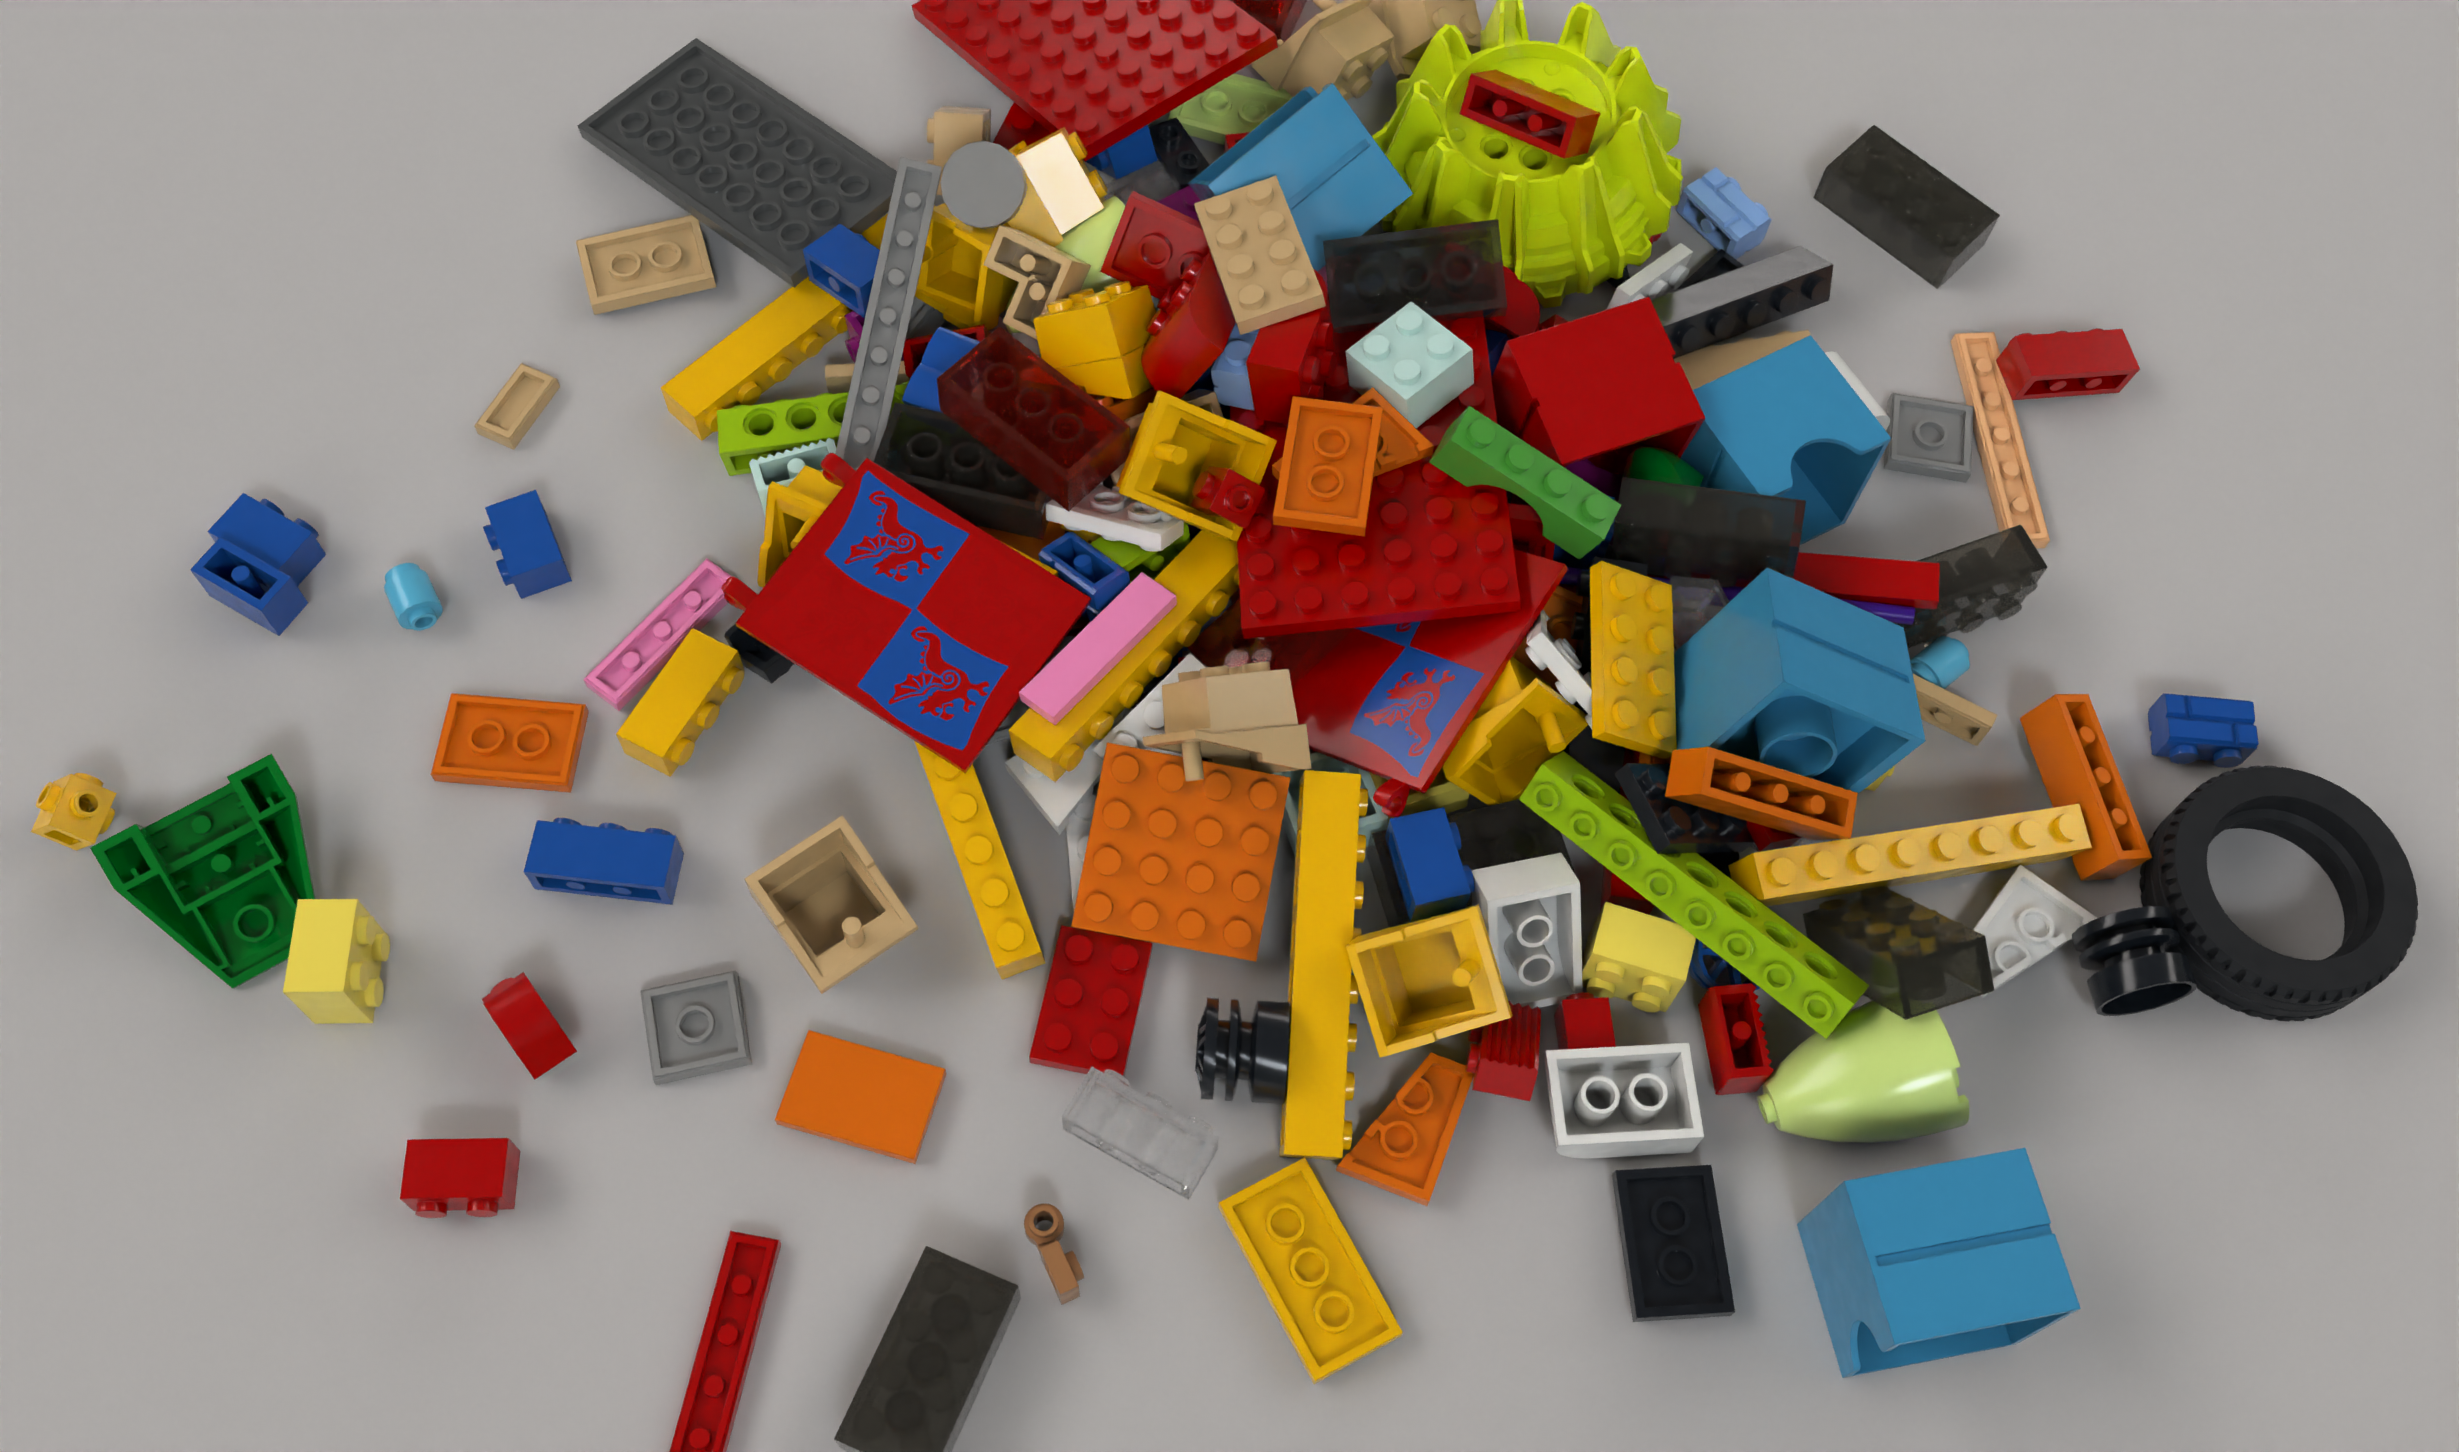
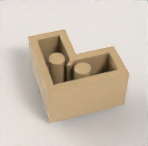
M943 106L934 112L933 118H928L927 142L934 143L933 160L928 159L927 163L942 167L937 195H942L940 182L943 168L953 152L967 143L990 142L991 109Z
M1002 225L998 228L983 264L1019 282L1002 323L1036 340L1037 336L1033 318L1048 312L1047 304L1069 298L1068 294L1080 291L1091 267L1090 264L1033 236Z

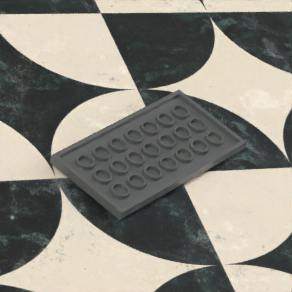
M697 38L578 125L582 138L794 288L808 277L803 249L838 224H842L855 234L863 233L889 211L897 174L896 170Z

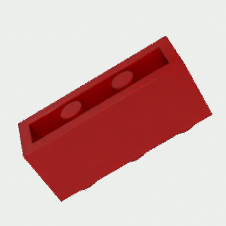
M1490 70L1471 73L1460 115L1565 159L1588 153L1600 112L1501 71Z
M2096 328L2081 332L2057 331L2050 334L2034 335L2022 333L2012 338L1996 359L2012 400L2119 393L2140 370L2123 329L2103 330Z

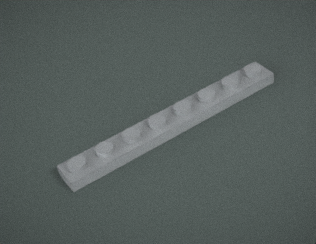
M900 157L835 453L855 471L866 458L878 465L880 462L942 170L940 166Z

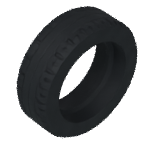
M2250 766L2249 768H2238L2221 773L2218 777H2213L2202 783L2160 823L2147 844L2152 858L2144 862L2140 867L2141 878L2139 879V887L2142 893L2140 897L2143 907L2163 906L2170 909L2174 920V925L2171 929L2178 931L2180 943L2168 952L2186 955L2197 984L2196 988L2218 1003L2226 1005L2235 1011H2241L2246 1015L2261 1017L2262 1019H2276L2288 1022L2291 1020L2304 1021L2307 1018L2316 1019L2329 1015L2338 1009L2344 1008L2384 981L2403 961L2407 954V949L2410 948L2413 942V936L2417 927L2416 920L2418 919V897L2412 870L2399 842L2392 831L2369 806L2344 788L2314 774L2276 766ZM2227 829H2255L2282 837L2304 850L2326 872L2339 895L2345 925L2341 947L2334 954L2323 960H2304L2274 952L2247 936L2224 912L2213 892L2207 869V852L2211 841L2219 833Z

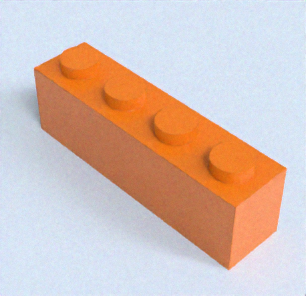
M2055 694L2020 717L2027 742L2034 755L2052 806L2060 807L2080 804L2092 846L2090 849L2072 855V861L2080 880L2114 879L2151 859L2152 855L2089 694Z
M1712 747L1673 750L1665 797L1810 840L1851 839L1858 795L1857 792Z

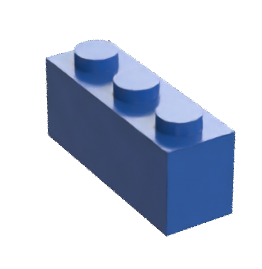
M555 818L553 822L537 820L524 873L534 889L673 905L684 852L675 835L659 828H648L645 832L627 830L623 826L614 823H602L599 827L581 825L579 822L568 818Z

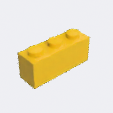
M692 628L616 733L624 753L671 777L679 765H684L690 759L694 751L695 741L704 729L708 730L713 726L718 718L720 706L728 694H734L741 686L745 670L738 650Z

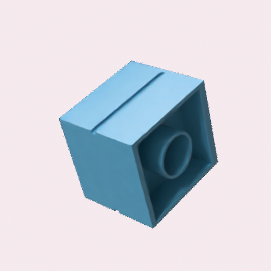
M1333 83L1326 84L1322 88L1323 91L1319 94L1311 86L1302 89L1188 183L1199 199L1203 201L1257 181L1277 176L1311 265L1316 271H1319L1413 194Z
M1811 335L1693 390L1704 413L1705 420L1681 458L1704 475V478L1682 525L1685 529L1690 528L1692 530L1690 536L1696 544L1790 551L1846 523L1888 446L1891 437Z
M1770 568L1762 571L1674 653L1677 750L1712 747L1859 794L1926 741L1904 627Z
M2026 1148L1846 1180L1797 1224L1842 1378L2016 1345L2081 1309L2056 1235L2051 1231L2049 1225L2051 1221Z

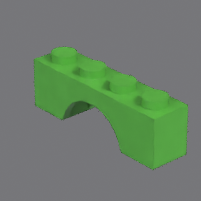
M1468 406L1448 427L1429 462L1466 487L1490 485L1505 489L1519 496L1532 506L1539 515L1543 524L1542 536L1579 560L1605 539L1621 507V504L1471 406Z

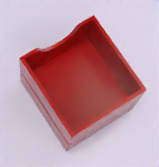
M1650 297L1508 340L1492 376L1497 424L1564 468L1566 465L1587 459L1599 468L1614 474L1623 475L1627 456L1639 446L1661 447L1681 458L1705 420V416L1680 362L1675 363L1673 359L1676 353ZM1513 494L1517 504L1529 505L1525 500Z

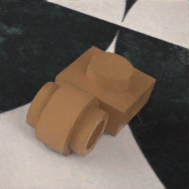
M1038 1204L1032 1207L1025 1216V1234L1027 1239L1036 1245L1061 1305L1080 1297L1077 1281L1084 1279V1275L1074 1252L1069 1251L1064 1254L1059 1243L1064 1233V1219L1061 1212L1051 1204ZM1041 1221H1049L1053 1224L1046 1231L1036 1228V1225Z

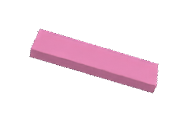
M706 559L583 679L586 686L620 711L667 664L690 630L694 628L700 631L728 603L724 598L725 593H723L721 588L726 580L732 576L709 559Z
M1141 572L1019 692L1021 701L1053 725H1056L1177 605L1176 595Z

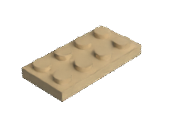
M1277 176L1194 203L1200 225L1240 335L1326 306L1323 292Z

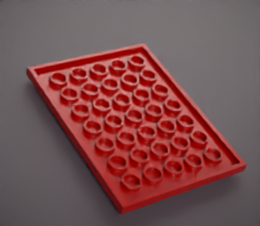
M920 0L911 5L916 20L1050 133H1054L1065 127L1069 135L1076 132L1087 151L1086 157L1083 159L1084 161L1096 156L1278 48L1276 34L1230 0Z
M1483 315L1436 320L1473 349L1474 384L1416 428L1434 445L1433 454L1448 427L1468 406H1471L1497 423ZM1378 326L1333 331L1337 362L1332 378L1326 377L1323 400L1352 404L1362 396L1349 385L1345 351ZM1230 406V420L1277 440L1260 486L1265 489V493L1249 526L1242 529L1237 541L1241 627L1244 639L1521 611L1505 489L1490 485L1466 487L1429 463L1433 456L1431 455L1373 477L1365 536L1273 525V513L1279 480L1272 475V465L1283 457L1288 425L1256 419L1255 410Z

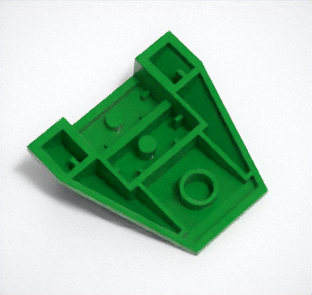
M272 754L227 776L229 784L146 827L134 824L90 847L113 888L232 989L288 960L298 899H316L297 796Z

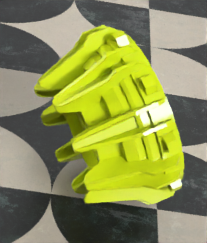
M1497 0L1485 30H1480L1479 52L1471 55L1461 31L1455 25L1445 24L1430 41L1410 78L1399 80L1396 83L1397 109L1390 121L1385 122L1383 128L1372 135V137L1413 194L1379 222L1383 231L1393 232V237L1402 240L1405 245L1409 243L1423 249L1426 253L1427 269L1450 239L1460 246L1469 245L1473 247L1484 260L1495 266L1503 265L1512 270L1519 280L1531 288L1538 302L1544 308L1561 306L1566 295L1575 292L1578 294H1589L1593 292V287L1609 278L1619 279L1623 277V270L1628 264L1641 266L1651 256L1652 244L1649 241L1650 237L1667 232L1671 207L1679 203L1683 181L1681 160L1667 155L1678 144L1681 118L1678 114L1666 110L1669 93L1666 88L1653 83L1637 47L1626 46L1621 50V47L1613 45L1599 12L1592 6L1580 2L1572 7L1559 42L1555 44L1544 41H1529L1522 0ZM1498 70L1600 112L1588 153L1564 159L1460 115L1471 73Z

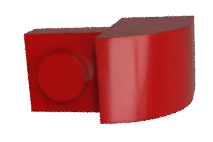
M524 972L515 978L502 980L493 987L490 994L482 998L483 1005L534 1079H537L577 1052Z

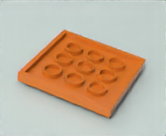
M1107 742L1071 927L1256 962L1291 777L1202 761L1204 779L1186 781L1183 757Z

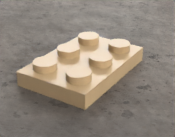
M692 215L576 240L594 315L716 287L699 220Z

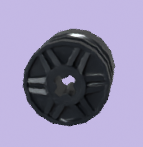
M2145 906L2111 913L2088 922L2072 934L2075 950L2082 953L2079 956L2081 968L2101 970L2087 980V986L2097 1014L2103 1016L2136 1014L2174 1003L2196 990L2197 984L2187 956L2181 953L2168 952L2180 943L2178 931L2171 929L2174 925V920L2170 909L2163 906Z
M1207 997L1205 1010L1198 1023L1195 1072L1197 1073L1201 1089V1099L1213 1100L1215 1078H1224L1225 1101H1232L1238 1079L1248 1080L1251 1102L1283 1104L1288 1064L1289 1002L1257 1000L1252 1021L1247 1022L1242 1021L1238 999H1231L1229 1020H1218L1219 998Z

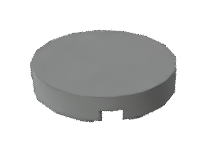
M987 141L967 143L953 152L944 165L940 182L943 200L951 214L964 224L980 229L999 227L1013 219L1020 210L1027 191L1025 171L1016 156L1001 145Z

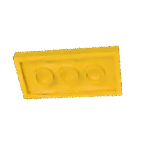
M1600 561L1590 567L1592 738L1658 758H1669L1672 756V751L1677 750L1672 585Z
M1305 1157L1219 1202L1218 1208L1313 1384L1322 1381L1402 1336L1403 1331Z

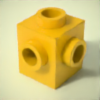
M84 773L69 774L53 781V783L49 782L42 789L37 799L36 807L41 810L31 832L76 851L93 845L98 835L103 834L108 829L114 818L115 809L110 807L117 793L103 788L101 780Z

